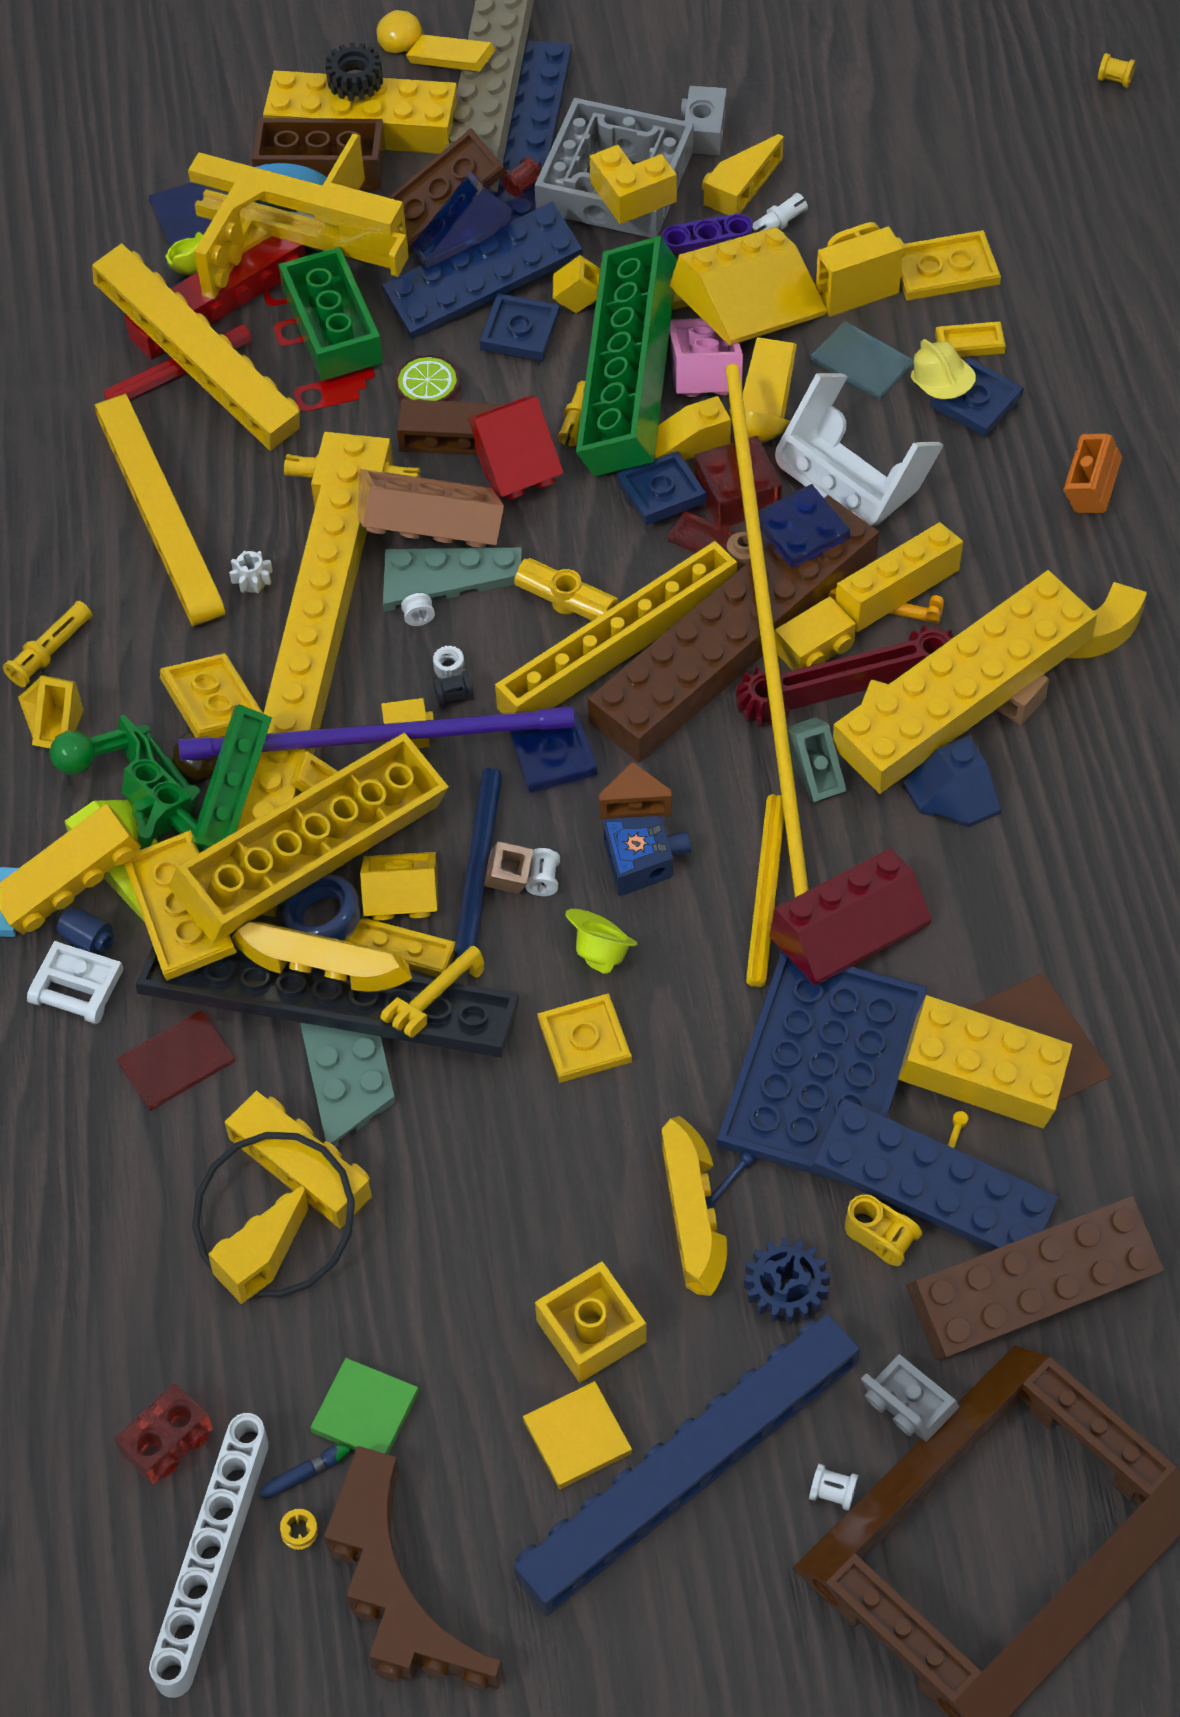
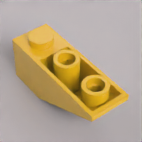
M302 1185L292 1193L282 1195L273 1207L262 1215L252 1217L243 1229L232 1237L219 1241L213 1250L208 1253L213 1275L241 1304L274 1280L308 1211L306 1190Z

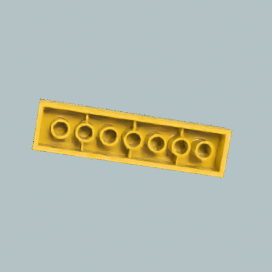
M1047 570L837 721L833 727V741L836 751L881 794L925 762L937 749L951 743L1007 702L1017 692L1041 675H1044L1093 639L1097 614L1055 575Z
M404 732L176 867L168 887L214 944L437 808L449 786Z

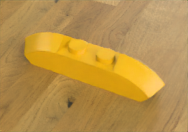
M248 922L231 937L235 945L249 959L263 968L280 974L288 961L290 962L289 969L311 973L312 967L324 969L325 977L346 981L347 975H350L351 989L365 992L390 989L412 979L409 965L402 954L263 922Z
M677 1116L670 1118L662 1128V1151L685 1286L697 1295L711 1296L722 1278L727 1260V1238L716 1232L714 1208L707 1209L705 1197L711 1196L708 1173L704 1172L714 1165L708 1147L700 1134L685 1119Z

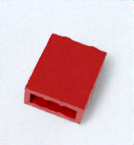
M528 395L467 418L475 439V449L485 477L490 482L497 496H505L506 500L514 499L525 494L524 488L535 484L537 488L551 485L556 482V476L563 474L537 396Z

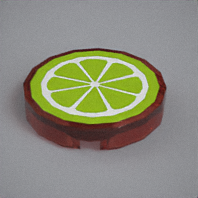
M434 355L417 356L406 361L398 369L395 376L396 393L400 401L401 399L455 401L461 389L459 371L454 364L443 357Z

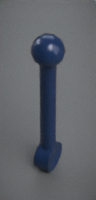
M741 1153L740 1162L709 1198H705L707 1209L714 1208L715 1210L714 1203L745 1166L754 1163L755 1157L752 1154Z

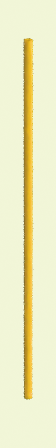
M729 364L725 367L793 887L795 897L809 890L740 372L737 364Z

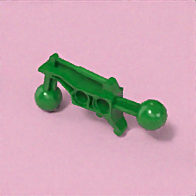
M125 715L119 716L117 730L89 738L79 731H65L55 737L49 750L51 762L55 768L66 775H79L88 770L95 756L120 749L123 750L131 764L124 769L121 793L133 804L132 816L137 819V842L141 846L139 849L151 846L153 839L173 828L180 834L189 830L194 834L197 821L190 813L198 804L200 789L195 785H190L170 757L165 755L151 736L148 725L135 726ZM151 748L161 760L165 770L154 760ZM197 845L200 853L207 849Z

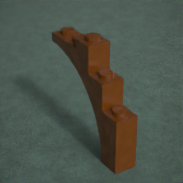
M357 1446L324 1539L328 1551L331 1552L334 1558L347 1563H354L355 1559L359 1560L346 1595L350 1609L354 1610L353 1614L371 1622H376L378 1618L382 1619L369 1654L372 1669H375L376 1674L386 1680L399 1682L401 1678L412 1681L417 1666L420 1665L422 1666V1671L434 1677L445 1678L446 1674L462 1678V1683L473 1689L486 1690L487 1686L498 1689L503 1675L501 1661L468 1647L444 1631L424 1611L403 1580L395 1561L391 1540V1508L394 1489L400 1472L397 1458Z

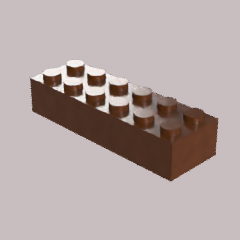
M1132 1195L908 1283L906 1287L935 1360H938L1164 1271V1268Z

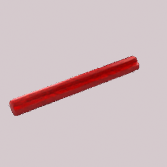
M243 324L223 333L231 342L234 350L250 343L252 340L249 329ZM170 358L103 391L104 398L108 400L126 394L130 400L187 372L173 358Z

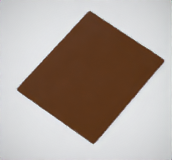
M1039 973L967 1008L1072 1044L1058 1102L1112 1076V1072L1043 973Z

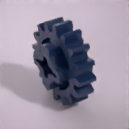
M783 1237L779 1247H775L771 1241H767L766 1253L756 1249L753 1253V1260L755 1262L746 1263L745 1273L748 1276L744 1277V1288L750 1290L748 1291L747 1300L749 1303L759 1301L757 1305V1313L759 1315L767 1310L770 1311L771 1322L775 1323L780 1315L785 1316L787 1324H792L793 1315H799L803 1321L808 1320V1309L810 1308L818 1313L821 1310V1301L819 1299L827 1300L829 1288L826 1286L830 1285V1273L824 1272L827 1261L825 1258L815 1260L817 1253L815 1247L804 1251L802 1249L803 1240L799 1239L795 1246H789L787 1238ZM801 1264L805 1266L810 1273L805 1272ZM790 1272H792V1279H790L788 1284H785L784 1289L781 1290L782 1283H784L786 1278L789 1277ZM763 1288L770 1290L773 1297L769 1296Z

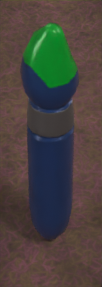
M334 1445L327 1448L321 1456H316L266 1482L260 1488L259 1496L262 1498L273 1497L314 1476L316 1473L318 1474L326 1469V1467L337 1465L350 1452V1447Z

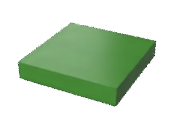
M345 1358L310 1427L311 1432L337 1444L346 1445L356 1451L357 1446H361L389 1455L417 1398L419 1389L417 1386Z

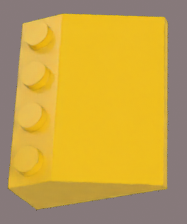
M777 227L680 254L669 285L729 346L825 316L827 308L796 245Z

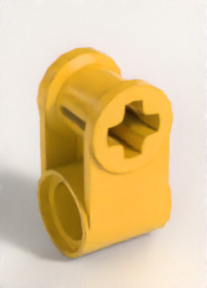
M871 1195L856 1196L848 1206L845 1219L847 1235L852 1240L857 1241L874 1252L879 1258L890 1265L900 1266L905 1260L904 1253L913 1241H918L922 1236L921 1228L912 1219L899 1214ZM858 1214L868 1215L873 1221L869 1223H862L855 1218V1216Z

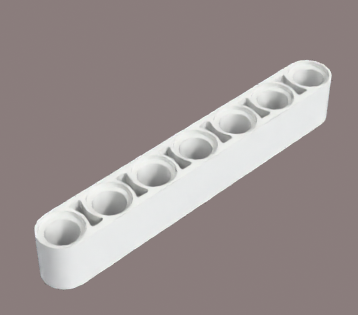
M252 1413L237 1415L231 1420L227 1428L150 1660V1675L157 1689L166 1697L176 1698L184 1695L193 1683L268 1451L269 1441L263 1422L257 1415ZM255 1432L258 1434L252 1442H239L240 1437L245 1433ZM234 1470L246 1472L240 1480L229 1481L226 1479L228 1474ZM219 1509H233L232 1514L227 1519L217 1520L214 1518L215 1513ZM211 1546L220 1548L218 1555L214 1558H201V1554L206 1548ZM199 1585L208 1587L206 1593L201 1598L191 1599L188 1597L190 1590ZM185 1625L195 1627L192 1635L188 1638H175V1633L180 1627ZM172 1665L181 1667V1672L175 1679L164 1680L161 1678L163 1671L167 1667Z

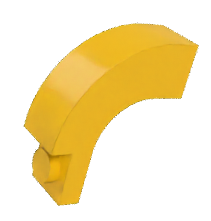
M1113 582L1105 602L1098 609L1094 610L1097 618L1093 639L1067 658L1096 657L1122 645L1132 635L1140 621L1147 592Z

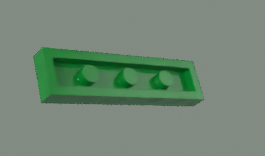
M240 704L234 706L191 843L209 848L236 832L272 717Z

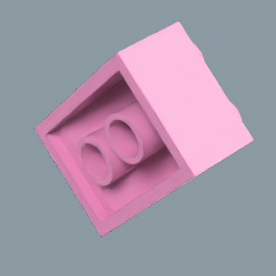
M702 318L671 320L668 344L676 394L688 397L698 396L701 393L714 392L717 395H729L725 367L729 364H737L739 366L742 386L743 353L739 343L729 346Z

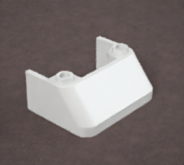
M816 373L776 448V462L782 470L823 499L829 495L870 526H877L919 490L944 445L940 442L913 443L903 462L895 465L886 477L840 443L846 431V419L832 405L843 387L847 376L843 373Z

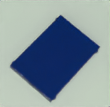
M190 182L149 195V203L152 204L170 246L180 240L194 238L197 232H201L204 235L212 222L211 219L197 216L195 210L196 201H202L204 198L205 185Z

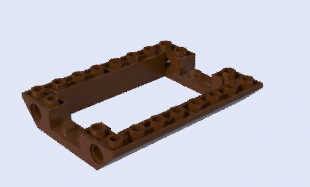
M1016 1345L958 1402L959 1409L927 1442L921 1439L793 1568L854 1628L862 1622L919 1676L917 1687L948 1717H1011L1180 1536L1179 1469L1050 1356ZM1020 1398L1031 1408L1030 1413L1048 1429L1057 1421L1115 1472L1112 1485L1130 1501L1132 1499L1136 1500L1140 1506L1000 1654L981 1671L862 1559L1018 1403Z

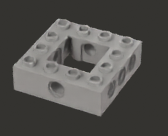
M574 98L535 183L536 209L553 202L564 219L649 238L657 237L671 204L619 224L590 183V173L587 172L590 166L589 156L615 145H619L628 159L635 162H642L662 154L677 174L678 189L694 151V123Z

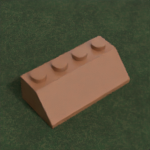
M360 469L358 518L367 531L377 534H385L386 530L398 531L401 536L413 539L419 538L420 535L433 536L435 541L442 543H452L453 539L466 541L467 545L484 548L486 544L497 545L504 505L492 488Z

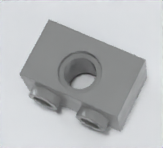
M690 86L688 99L682 98L681 117H685L686 122L694 123V151L692 154L720 156L726 117L727 88Z

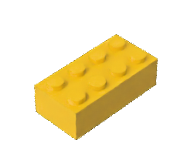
M926 995L914 1021L898 1080L1044 1129L1056 1110L1072 1044Z

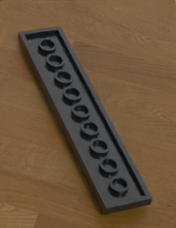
M234 945L237 953L166 981L156 952L152 946L136 982L137 994L500 1058H502L519 1001V994L452 983L422 1011L427 1015V1025L411 1038L404 1034L405 1027L399 1031L392 1026L393 1021L386 1023L381 1020V1013L397 997L409 1004L435 979L412 976V979L390 989L370 992L356 991L351 989L350 975H347V980L343 981L325 977V970L312 967L311 973L289 969L290 962L288 961L281 974L256 964Z

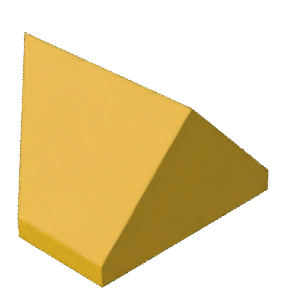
M42 675L18 697L33 738L32 745L50 748L57 735L65 731H76L84 711L75 681Z

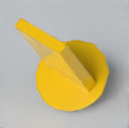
M759 337L756 339L743 390L748 439L751 444H761L776 438L787 429L791 422L784 419L797 347L795 343ZM729 409V411H730V417H731V422H732L731 409Z

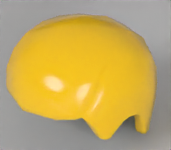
M394 10L386 14L377 26V41L389 53L409 52L420 36L424 35L418 18L409 11Z

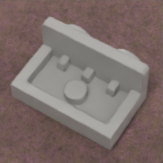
M900 1354L875 1380L867 1373L861 1378L868 1391L864 1395L867 1401L881 1413L887 1409L895 1416L892 1419L894 1423L905 1434L911 1436L915 1432L925 1442L960 1407L951 1395Z

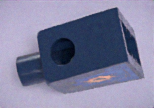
M659 816L603 820V840L618 896L626 895L670 879L673 876V856L691 853L688 833L682 832L667 835L663 820Z

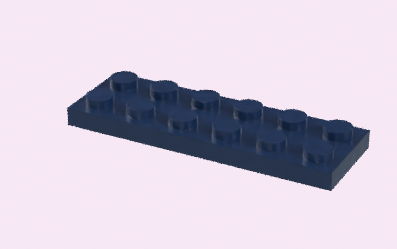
M551 202L382 284V287L411 339H414L494 300L497 293L506 294L571 262L579 255L583 256V249L555 204Z
M845 1098L841 1102L812 1166L813 1169L991 1251L1043 1231L1058 1198L1057 1195Z

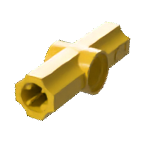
M524 558L514 578L516 586L552 602L554 610L561 614L576 613L593 621L619 604L617 597L582 582L581 577L574 570L561 569L558 571L531 558Z

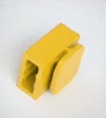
M868 222L841 231L829 240L826 248L818 250L816 288L827 308L826 313L829 317L899 293L900 279L903 278L901 266L902 256L905 255V247L899 237H895L889 226L880 229L876 223Z

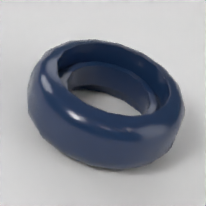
M327 874L286 899L283 905L282 921L285 928L345 941L355 931L362 917V901L354 885L341 876ZM327 897L336 898L341 901V908L331 921L320 926H310L304 923V914L313 903Z

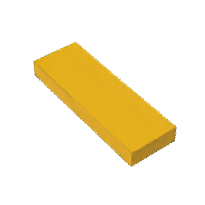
M421 35L406 56L412 64L480 72L496 50L492 42Z
M361 917L355 931L345 940L401 953L410 970L438 977L450 966L455 954L454 941Z

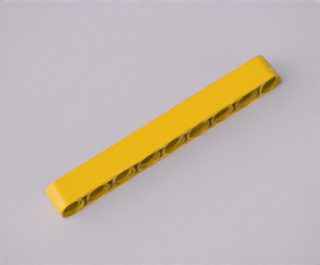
M122 394L94 404L101 428L192 627L225 616V609L218 590L127 395Z

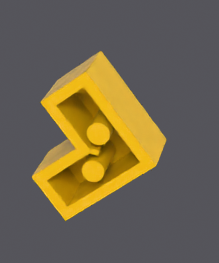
M615 145L589 156L590 183L619 224L677 202V174L662 154L633 165L620 146Z

